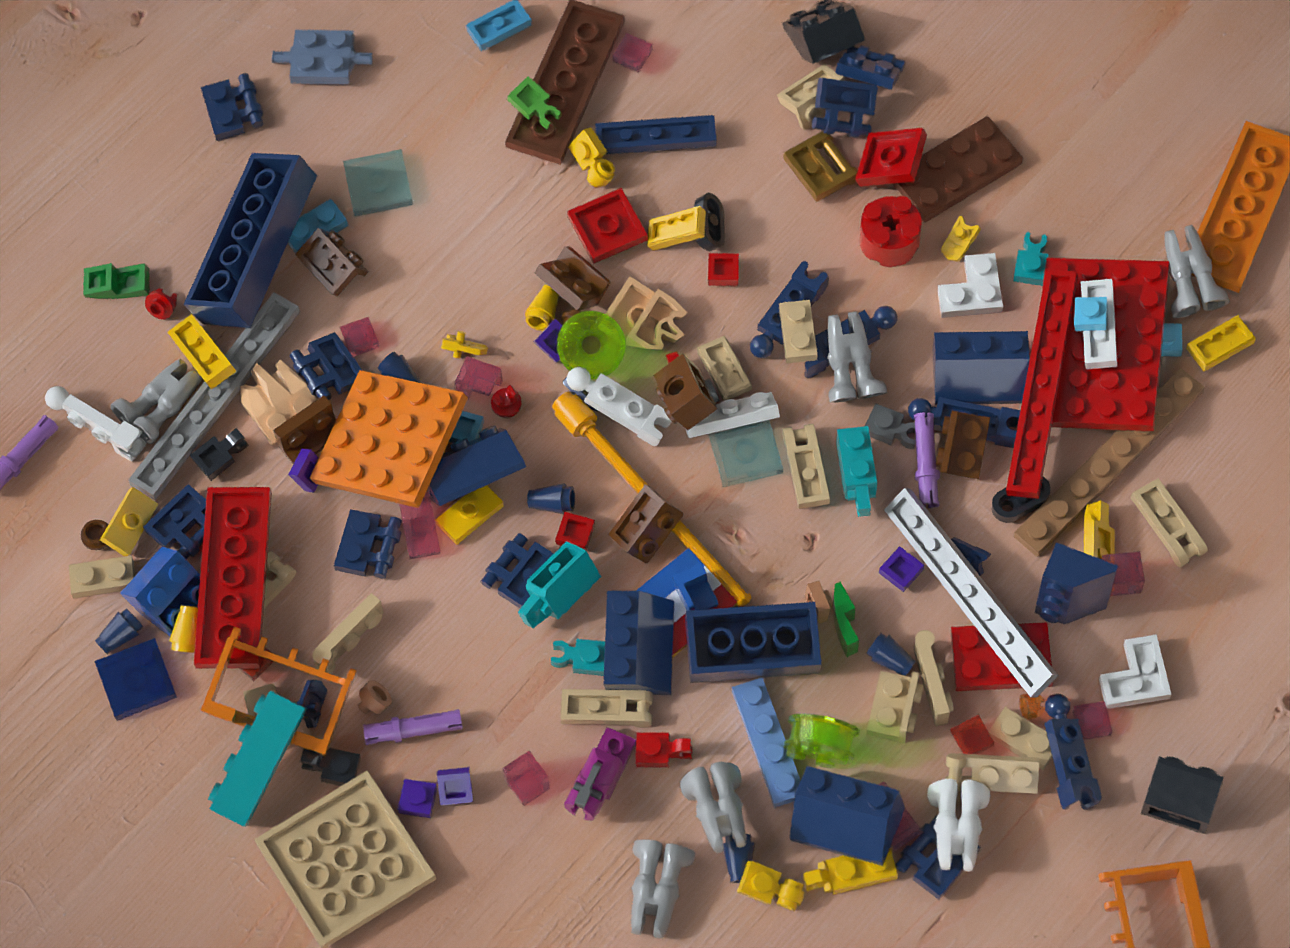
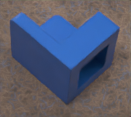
M701 562L672 576L674 587L686 611L706 610L718 606V600L708 582L707 573Z

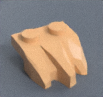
M629 276L596 328L626 346L663 349L664 344L661 339L676 343L685 335L674 324L673 320H680L687 312L675 299L660 289L654 292Z
M281 359L275 365L276 372L273 375L256 363L251 373L257 386H241V403L252 420L257 423L271 446L277 442L273 430L317 400L310 392L304 380Z

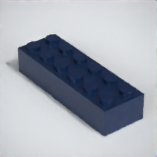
M251 153L183 304L202 324L251 328L317 178V174L300 155Z

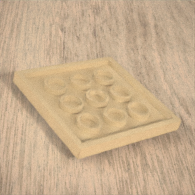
M365 771L254 839L321 948L329 947L436 880L432 869L368 771Z

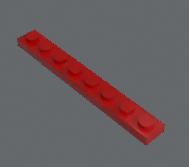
M1046 269L1006 487L1007 496L1039 499L1078 275L1075 271Z

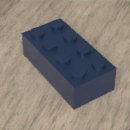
M816 602L686 611L685 627L690 683L818 674L822 664Z

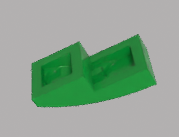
M112 263L84 268L83 295L86 298L121 299L149 295L150 268L145 263L116 268Z
M840 581L834 587L833 616L841 647L846 657H849L858 652L859 639L849 623L855 620V606Z

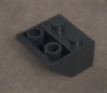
M835 0L819 1L816 3V8L807 12L806 10L795 12L789 16V20L782 23L784 30L803 60L812 64L865 41L855 8Z
M1159 756L1140 814L1205 834L1224 777L1217 775L1216 771L1207 767L1195 768L1185 765L1184 761L1171 756L1163 758Z

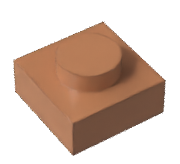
M820 581L807 584L805 600L806 602H816L817 623L827 622L830 609L833 608L830 593L828 590L823 591Z

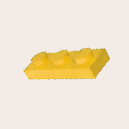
M192 314L167 332L211 390L236 372L232 364Z

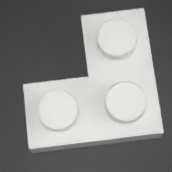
M995 253L967 255L964 257L967 283L938 285L937 291L941 318L1001 313L1003 310Z
M1157 634L1126 639L1124 641V649L1130 670L1101 674L1099 677L1106 709L1170 699L1171 691Z

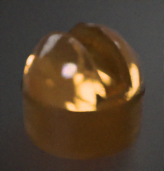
M1028 693L1020 695L1019 707L1023 718L1030 720L1043 715L1045 706H1041L1040 703L1045 700L1041 695L1037 698L1030 697Z

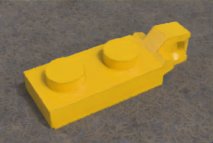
M1101 500L1087 504L1084 517V553L1114 564L1115 529L1109 525V504Z
M891 849L888 851L883 866L843 855L826 859L818 863V869L803 873L806 891L824 887L825 893L833 892V895L898 879Z

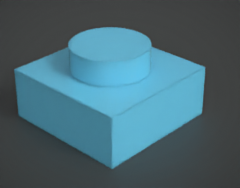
M1075 297V331L1107 330V297Z
M1164 323L1161 356L1181 357L1183 352L1182 324Z

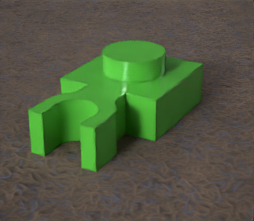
M529 76L507 96V100L528 120L534 114L537 115L540 124L546 130L551 125L545 119L546 115L551 114L557 120L561 117V112L558 109L546 104L549 101L550 95Z

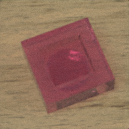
M626 33L613 54V62L639 73L653 51L652 44Z
M369 317L340 326L346 347L353 357L380 347Z
M1105 701L1073 706L1074 719H1079L1084 740L1111 736L1112 727Z

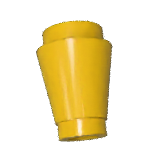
M547 284L543 285L525 311L526 323L531 328L539 331H544L555 319L559 294Z
M180 606V611L169 640L172 642L171 650L188 653L195 652L198 607Z

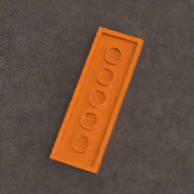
M1245 121L1197 232L1207 256L1212 260L1211 275L1216 285L1237 293L1242 288L1290 175V136L1249 121Z

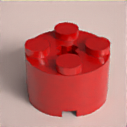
M886 196L878 198L864 207L860 225V247L868 259L880 262V265L884 267H897L908 263L913 258V255L920 246L922 219L918 209L911 203V200L906 196Z

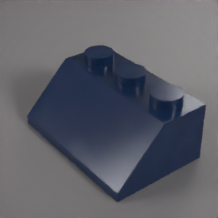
M1028 331L934 332L932 353L935 405H937L939 397L973 404H1022L1029 367Z
M496 425L480 431V437L469 442L465 438L451 444V450L443 453L427 489L430 499L441 506L525 468L526 464L506 429H497Z
M1056 542L1042 575L1035 613L1047 622H1059L1065 625L1106 609L1118 565Z
M607 591L603 681L605 690H644L652 692L653 695H672L674 600L642 591Z
M807 766L795 793L790 840L883 866L906 809L900 791Z

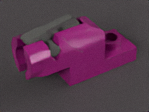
M606 727L597 747L592 749L564 803L567 811L576 815L580 807L585 813L584 820L593 821L605 799H610L636 746V739Z

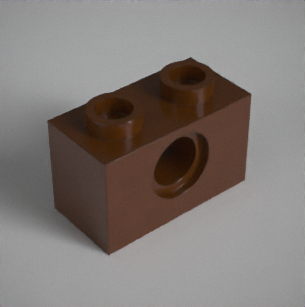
M681 354L653 375L658 385V388L655 389L656 393L667 405L664 411L674 424L679 422L688 431L717 410L700 370L684 354Z

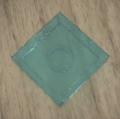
M402 149L343 161L354 217L413 205Z
M769 420L708 434L722 487L783 473L782 462Z

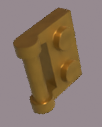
M821 131L783 153L785 162L816 202L846 185H853L857 182L855 178L858 169L852 167L833 143V136L831 134H825ZM818 148L824 149L841 171L839 175L835 174L818 152Z

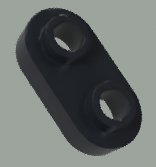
M706 193L698 197L694 203V207L701 206L706 210L704 237L696 239L700 247L711 252L722 247L725 243L724 209L716 195Z
M1043 476L1039 499L1007 496L1006 487L998 491L993 497L991 506L994 517L1001 522L1011 523L1036 510L1049 498L1050 483ZM1009 505L1013 510L1007 512L1002 507Z

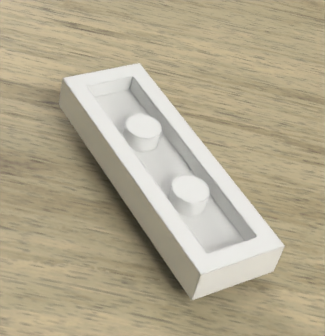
M1112 279L1081 281L1082 297H1107L1108 302L1107 330L1083 331L1086 369L1118 367Z
M759 392L747 398L725 400L720 404H716V411L690 430H686L689 438L779 418L778 405L772 392Z

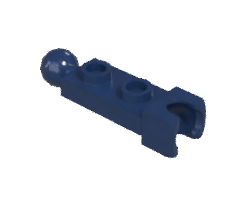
M803 261L792 274V279L757 324V330L763 334L756 335L751 340L750 350L755 357L762 359L770 356L774 349V340L784 345L779 303L810 300L812 306L815 301H818L828 286L829 277L826 272L820 273L815 279H810L806 270L808 262Z
M891 306L879 307L872 318L868 316L865 310L859 312L868 345L880 339L878 328L884 330L891 329L898 320L896 310ZM848 319L841 322L843 335L850 334ZM828 329L815 335L817 360L805 362L804 376L806 378H811L825 371L826 367L830 366L827 358L829 353Z
M939 397L937 407L931 406L929 401L924 398H916L909 404L908 414L912 420H914V415L917 413L925 412V417H927V413H933L934 430L941 432L945 416L951 417L952 410L990 417L987 441H992L995 445L1014 448L1017 431L1011 430L1009 427H1018L1020 410L1007 407L998 409Z
M1056 693L1050 695L1045 702V711L1050 717L1054 718L1045 723V729L1060 785L1057 787L1060 805L1062 809L1067 810L1072 804L1080 801L1081 807L1084 810H1088L1097 805L1102 799L1098 779L1093 778L1079 719H1067L1070 711V702L1063 694Z

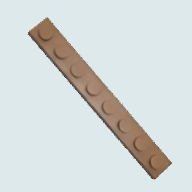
M1180 368L1158 390L1154 431L1117 430L1014 532V538L1038 557L1086 509L1087 504H1091L1203 393L1205 387Z

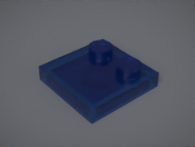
M155 638L94 661L116 721L178 698Z

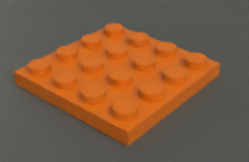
M359 370L310 479L318 485L419 508L468 397L464 392Z

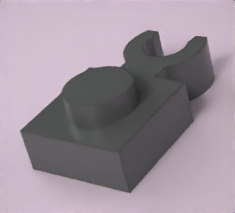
M875 403L865 426H869L870 437L888 445H892L896 438L900 440L905 448H915L916 441L907 437L909 433L915 434V423L904 424L902 423L904 414Z

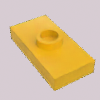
M698 206L650 219L647 246L654 251L703 238L706 210Z
M1237 315L1189 342L1186 349L1203 372L1254 344L1256 337L1240 316Z
M486 485L462 497L435 519L436 525L458 545L503 508L504 503Z
M130 488L100 541L121 555L129 556L144 531L143 527L149 522L158 503L136 488Z

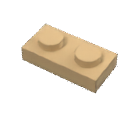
M810 300L779 303L786 363L817 360Z
M132 555L69 565L70 588L73 599L122 591L135 577Z
M1004 707L989 730L987 737L1020 757L1039 758V768L1044 770L1052 758L1046 731Z

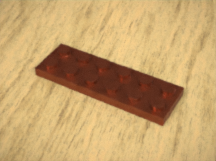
M569 0L533 79L535 83L550 95L549 101L546 104L558 109L561 112V117L557 120L551 114L546 115L545 119L551 123L550 128L546 130L540 124L537 115L534 114L528 120L519 111L505 140L506 148L553 163L562 164L569 149L568 146L573 140L625 23L624 15L579 1Z

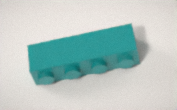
M269 691L267 696L264 694L260 696L253 712L257 713L253 724L247 723L238 739L239 742L243 743L237 755L231 753L223 768V771L227 772L223 783L217 782L208 797V800L212 802L210 810L243 827L248 826L307 708L274 691Z

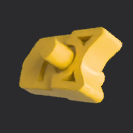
M959 216L941 247V252L946 259L960 261L980 233L981 228L978 225L967 226L965 219Z
M458 331L457 336L447 334V337L443 338L441 349L453 351L454 358H461L462 352L479 356L486 355L488 350L484 344L465 340L466 332Z

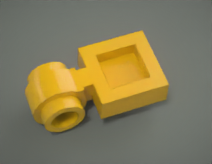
M592 128L583 129L568 148L582 170H588V182L595 188L605 187L614 178L615 167L610 161L602 159L607 150Z
M754 861L747 862L737 893L764 904H771L775 895L778 898L777 905L793 911L796 910L797 905H801L805 894L802 891L803 884L785 878L783 884H778L781 872Z

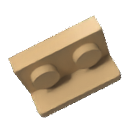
M825 64L777 94L780 104L797 116L799 125L804 130L812 126L814 117H825V109L815 108L818 78L845 81L843 76L835 74V71Z
M880 671L866 735L905 743L907 732L913 733L916 724L917 714L911 713L913 703H920L924 684L918 683V672L913 671L912 677Z

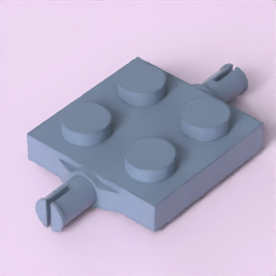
M295 30L294 44L290 51H272V63H290L289 77L290 82L293 84H349L350 74L355 64L372 65L373 54L372 52L355 53L354 31Z

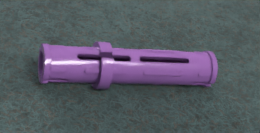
M925 412L914 415L918 469L915 473V480L918 481L919 500L925 507L928 504V508H935L939 506L937 480L940 478V471L936 469L934 414L927 413V417H925Z
M44 415L6 456H1L0 490L13 476L17 477L21 473L20 469L59 429L51 418Z
M459 709L403 719L391 717L392 720L363 724L366 745L392 740L398 743L402 742L401 739L463 730Z

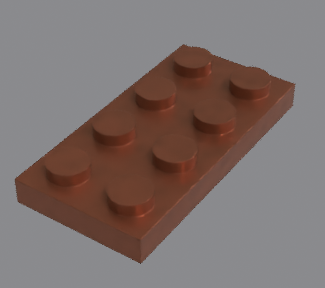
M987 115L922 154L915 182L894 183L893 185L902 196H906L911 200V203L918 209L922 221L926 223L1023 163V157Z

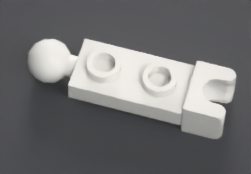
M576 367L568 372L567 383L572 390H586L589 392L584 400L585 403L637 434V437L650 445H658L663 434L654 425L658 424L667 428L672 422L666 415L664 408L657 404L654 406L602 373L595 382L591 379L590 373L585 368Z
M54 386L47 391L45 401L51 409L66 410L68 414L67 419L74 426L88 428L91 430L92 435L102 443L106 444L109 441L112 443L115 452L132 462L145 447L146 442L140 438L142 432L128 422L123 421L121 425L73 395H69L64 387Z

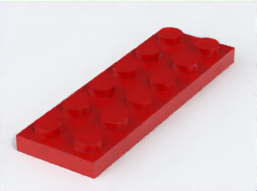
M207 487L194 666L196 669L217 668L227 638L231 636L234 627L241 629L237 641L256 648L259 645L263 631L272 499L270 487ZM234 648L227 669H260L261 657Z

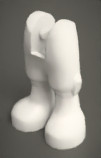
M943 779L936 781L928 787L927 795L930 804L939 808L934 829L937 833V851L940 867L942 870H950L952 854L962 855L963 870L972 871L977 856L979 835L982 831L978 811L988 805L990 790L984 784L977 781L964 780L961 784L962 815L960 819H957L955 815L958 792L956 780Z

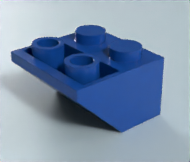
M161 547L120 594L143 617L171 637L180 606L198 607L200 574L177 550Z

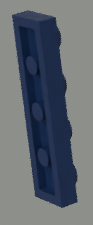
M714 115L595 123L596 135L607 150L605 155L717 147Z

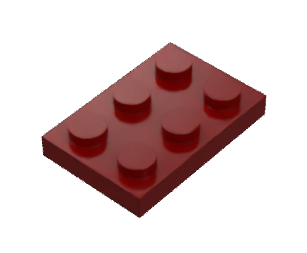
M1048 622L1018 623L1052 667ZM975 626L951 627L955 692L1023 688ZM1054 681L1048 687H1053Z

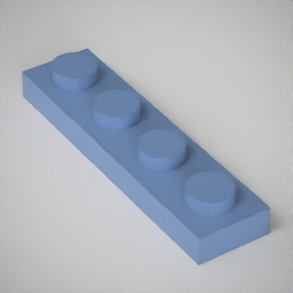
M763 677L733 686L732 693L774 808L794 802L795 793L801 780Z

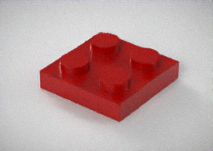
M924 128L869 133L855 178L859 186L915 182L927 138Z
M622 188L567 211V217L593 264L648 241V235Z

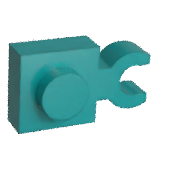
M1026 232L1023 242L1025 250L1018 249L1013 282L1043 286L1046 258H1048L1049 254L1042 252L1046 249L1047 235L1043 234L1041 242L1034 244L1030 241L1031 232Z
M576 639L575 647H570L561 640L553 642V649L563 651L564 655L560 658L551 657L552 666L562 668L568 664H573V673L604 676L605 641Z

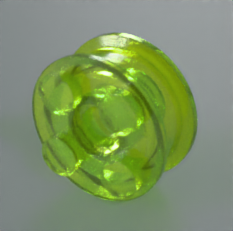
M583 311L571 316L562 325L557 337V351L563 365L569 371L576 367L585 368L590 373L591 379H597L601 373L605 376L611 374L620 365L625 354L626 342L621 327L612 317L599 311ZM588 336H595L600 342L598 351L593 354L586 353L582 348L583 340Z
M793 714L789 716L788 722L792 725L790 738L783 743L784 749L787 750L786 756L799 760H804L805 758L815 759V764L824 768H835V763L846 765L854 761L855 755L851 752L853 738L858 737L860 732L856 726L822 715Z

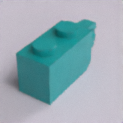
M869 426L837 429L836 447L844 498L848 499V501L855 500L858 517L870 516V498H876L877 477Z
M566 541L527 580L526 590L530 597L518 611L525 625L535 628L549 616L559 619L602 577L587 551Z

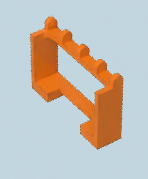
M234 627L231 636L227 638L201 711L243 727L247 723L253 724L255 716L215 702L234 648L342 685L323 740L296 731L290 742L293 745L326 756L357 670L350 668L345 679L326 673L330 660L323 658L319 670L295 662L299 649L292 647L288 659L265 651L268 638L263 636L257 648L237 641L241 629Z
M1192 860L1098 874L1100 883L1109 882L1110 888L1113 887L1116 899L1104 903L1105 911L1118 910L1122 933L1111 935L1112 944L1125 943L1126 948H1135L1122 886L1176 878L1180 902L1185 905L1193 947L1211 948Z

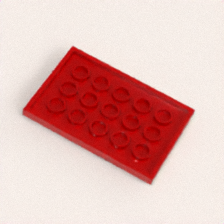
M1046 258L1044 279L1046 269L1077 272L1078 281L1075 297H1082L1081 281L1112 279L1118 366L1086 369L1083 331H1075L1074 298L1052 427L1154 431L1169 282V261Z

